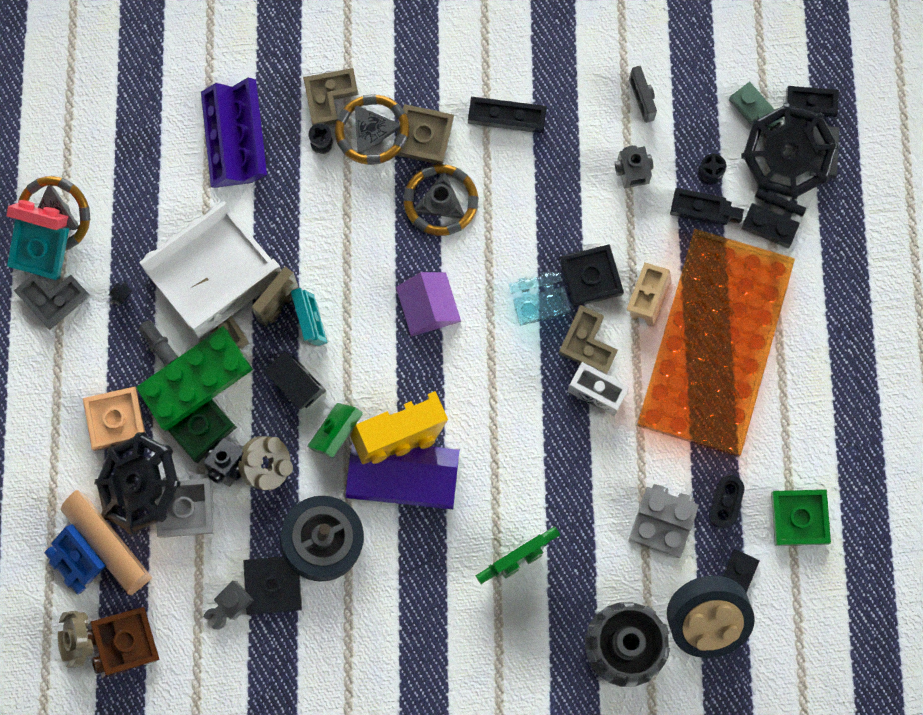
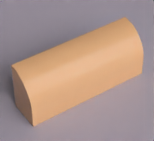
M75 490L64 501L60 510L95 551L126 593L132 596L149 582L152 576L107 520H104L90 499L79 490Z

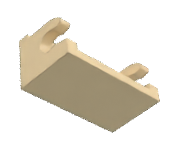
M644 262L627 307V311L630 312L634 320L640 317L645 320L647 325H655L671 283L669 269Z

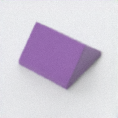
M420 272L396 287L411 336L461 322L446 272Z

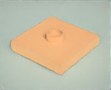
M136 387L83 398L91 449L93 451L120 444L134 437L137 432H145Z

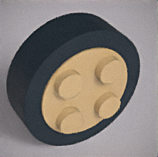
M704 576L691 580L673 594L667 606V620L675 643L685 653L695 657L715 658L729 654L747 641L754 628V612L745 590L737 582L726 577Z

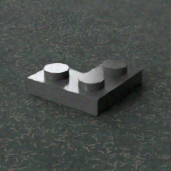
M33 273L14 290L49 330L90 296L72 275L68 276L56 288L50 291Z

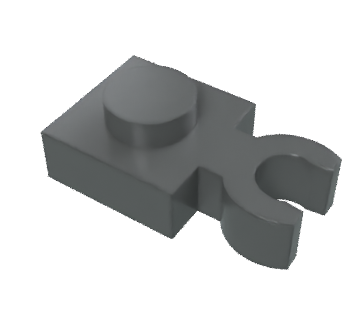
M232 580L214 599L218 606L207 610L203 617L210 620L216 615L217 622L212 628L220 630L225 626L227 617L230 620H235L254 600L238 581Z

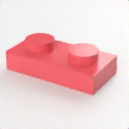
M19 200L18 203L8 206L7 217L53 230L61 229L67 225L68 216L59 214L60 211L55 208L34 207L35 203L25 200Z

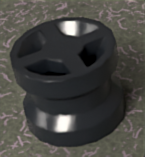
M714 153L708 154L703 158L698 169V175L702 182L713 185L721 181L727 167L724 158Z

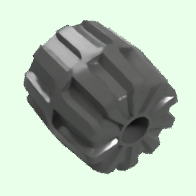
M618 602L609 605L597 613L588 626L585 636V652L589 665L598 676L608 683L619 687H635L647 683L659 674L668 659L670 652L669 631L667 625L663 624L656 615V611L648 606L634 602ZM624 636L631 639L633 650L630 651L624 647Z

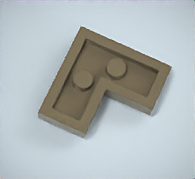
M353 68L303 77L312 125L318 123L325 125L336 124L337 114L334 100L358 95Z
M580 305L558 354L580 364L583 362L607 375L618 349L594 339L604 319V315Z

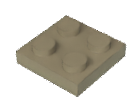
M404 104L403 110L409 121V136L403 149L396 156L444 164L454 114ZM400 129L397 132L396 139L400 133Z
M286 266L251 307L257 321L265 327L270 322L274 323L279 318L282 312L280 309L283 305L293 300L291 291L298 288L294 272Z

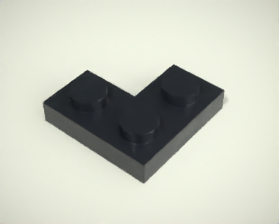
M787 86L785 103L815 113L821 112L824 114V117L836 118L838 114L839 90ZM790 116L791 123L796 126L807 128L811 123Z

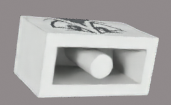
M582 362L567 392L614 417L630 387Z

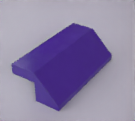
M247 77L234 86L215 83L201 91L211 187L219 188L250 184L266 176L267 170L256 79Z
M352 443L345 498L453 509L460 449L431 446L421 449L416 447L402 456L394 454L387 456L385 460L376 464L372 462L362 464Z

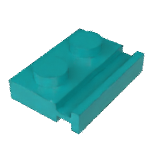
M301 287L292 290L291 294L304 341H308L316 346L328 343L315 295L307 290H302Z

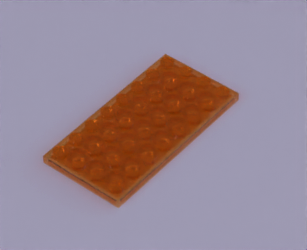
M694 229L636 426L733 456H741L795 258Z

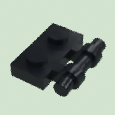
M758 188L754 197L763 201L762 206L754 203L751 204L741 229L789 249L800 225L799 222L791 219L792 214L803 217L806 207L797 204L798 201L790 198V200L779 197L772 190L767 192ZM774 205L784 209L783 216L770 211V206Z

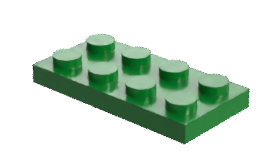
M222 326L136 388L161 429L167 431L250 373L253 368L229 331Z

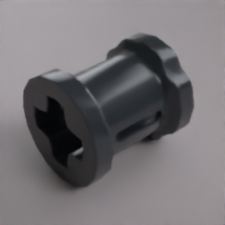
M322 123L313 125L308 133L311 148L316 153L326 154L332 149L333 145L331 130Z

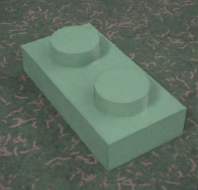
M750 81L729 98V101L750 124L754 119L757 120L775 110ZM783 118L769 124L766 127L769 130H772L774 127L781 123Z

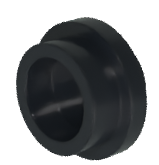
M124 282L122 285L117 283L108 294L111 297L109 303L112 305L115 303L119 307L124 303L132 292V289L127 287L128 283Z

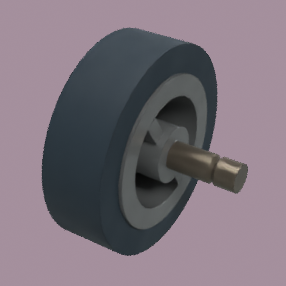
M313 496L295 505L284 520L280 536L282 555L288 566L299 576L319 582L334 580L346 574L356 563L364 543L363 526L357 513L346 502L331 496Z

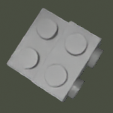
M202 474L189 476L190 480H179V477H177L181 484L180 487H177L168 508L166 520L156 523L157 537L213 534V481ZM162 495L160 496L159 499L155 500L157 506H158V504H159V501H160Z
M653 484L652 488L647 487L644 491L628 540L681 558L699 504L693 503L695 498L679 493L678 497L668 494V488Z

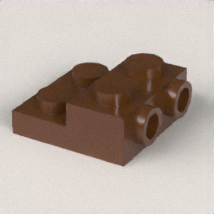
M145 607L94 620L88 624L87 636L92 641L96 656L92 658V666L95 674L100 673L102 679L160 660Z

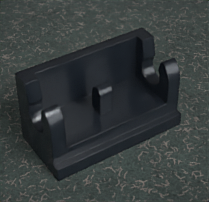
M284 351L264 370L299 409L308 408L327 391L300 361L288 351Z

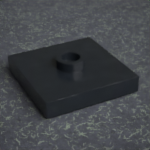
M610 244L559 257L573 308L624 294Z
M283 556L243 560L245 591L254 600L246 608L247 615L302 610L300 576L288 566Z

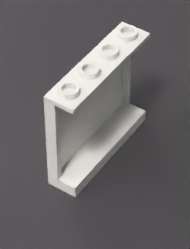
M225 201L211 207L207 214L189 223L186 229L177 235L171 236L164 245L155 251L149 252L140 261L145 273L198 339H201L262 294L282 271L274 258L271 260L233 215ZM205 278H208V279H209L208 281H205V282H203V283H201V284L196 285L197 283H199L200 281L204 280Z

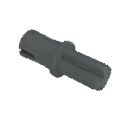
M148 320L140 325L139 331L149 343L150 351L155 352L165 366L178 358L168 344V338L161 335L152 321Z

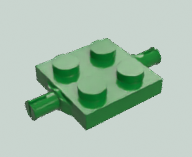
M553 526L546 532L538 534L535 538L494 562L493 565H488V568L475 575L480 585L494 576L499 578L503 575L507 579L519 571L521 563L526 561L529 565L542 557L544 553L542 550L547 546V543L560 536L557 528Z

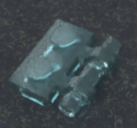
M544 272L540 274L541 276L526 279V277L519 278L518 282L508 284L511 294L517 292L522 294V297L513 299L519 326L571 313L565 288L554 289L553 283L562 281L560 272L551 274ZM544 287V292L531 295L530 289Z

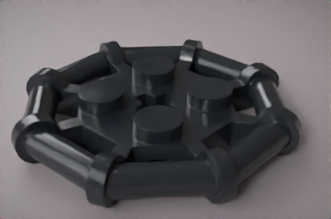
M783 103V106L751 122V131L744 153H741V159L745 160L758 185L757 188L772 190L795 200L798 196L829 182L830 171L837 150L840 149V144L836 142L823 118L824 114L791 106L789 103ZM790 116L811 123L807 128L796 126L791 123ZM783 117L785 118V124L773 131L766 127ZM815 126L825 144L818 145L813 137L811 130ZM762 132L767 136L763 151H755L760 133ZM787 144L791 147H797L798 150L795 152L794 158L784 155L783 152L786 150L785 146ZM818 151H826L819 170L814 166ZM764 157L770 169L766 176L763 174L755 158ZM811 171L815 175L805 182L796 185V177L803 173ZM774 174L790 178V186L770 181Z
M137 432L134 437L120 444L111 445L107 449V458L98 479L94 481V485H97L103 510L101 516L104 520H110L124 528L130 535H136L139 530L157 522H164L177 487H180L181 484L177 479L172 459V448L169 445L164 446L151 439L145 432ZM144 448L153 451L155 454L151 458L144 456ZM133 449V453L125 458L123 457L124 453ZM161 462L163 464L166 480L161 479L158 465ZM116 468V469H117L116 474H115V475H111L113 469ZM135 477H137L139 481L137 488L132 487V483L135 482ZM162 495V497H161V499H160V501H159V504H158V506H157L156 503H155V500L159 499L160 496ZM121 506L127 510L126 517L118 513V509ZM147 508L150 514L138 519V512Z

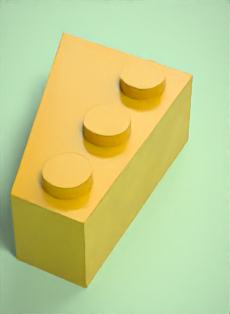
M436 391L427 394L428 399L417 405H413L412 401L405 403V410L390 415L386 411L356 424L350 434V438L361 463L372 462L376 464L382 462L390 455L402 456L413 448L420 447L424 449L432 446L448 421Z

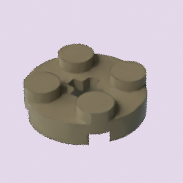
M257 436L244 445L241 451L244 452L242 461H239L238 467L243 481L250 487L258 490H273L279 487L286 480V477L292 473L293 465L290 462L289 451L279 438ZM263 457L269 460L267 468H261Z
M63 612L59 619V623H64L63 631H58L60 656L63 662H69L66 666L67 668L81 667L84 665L86 657L92 656L93 653L92 641L87 636L88 616L85 612Z

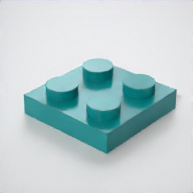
M15 219L7 267L34 273L35 275L53 280L60 279L69 228L63 227L53 230Z

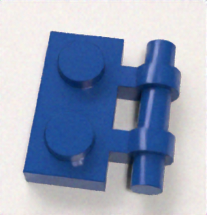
M73 524L66 526L53 540L52 546L44 552L50 560V566L54 570L57 569L65 579L63 581L68 588H72L77 595L85 591L86 587L84 585L91 583L106 567Z

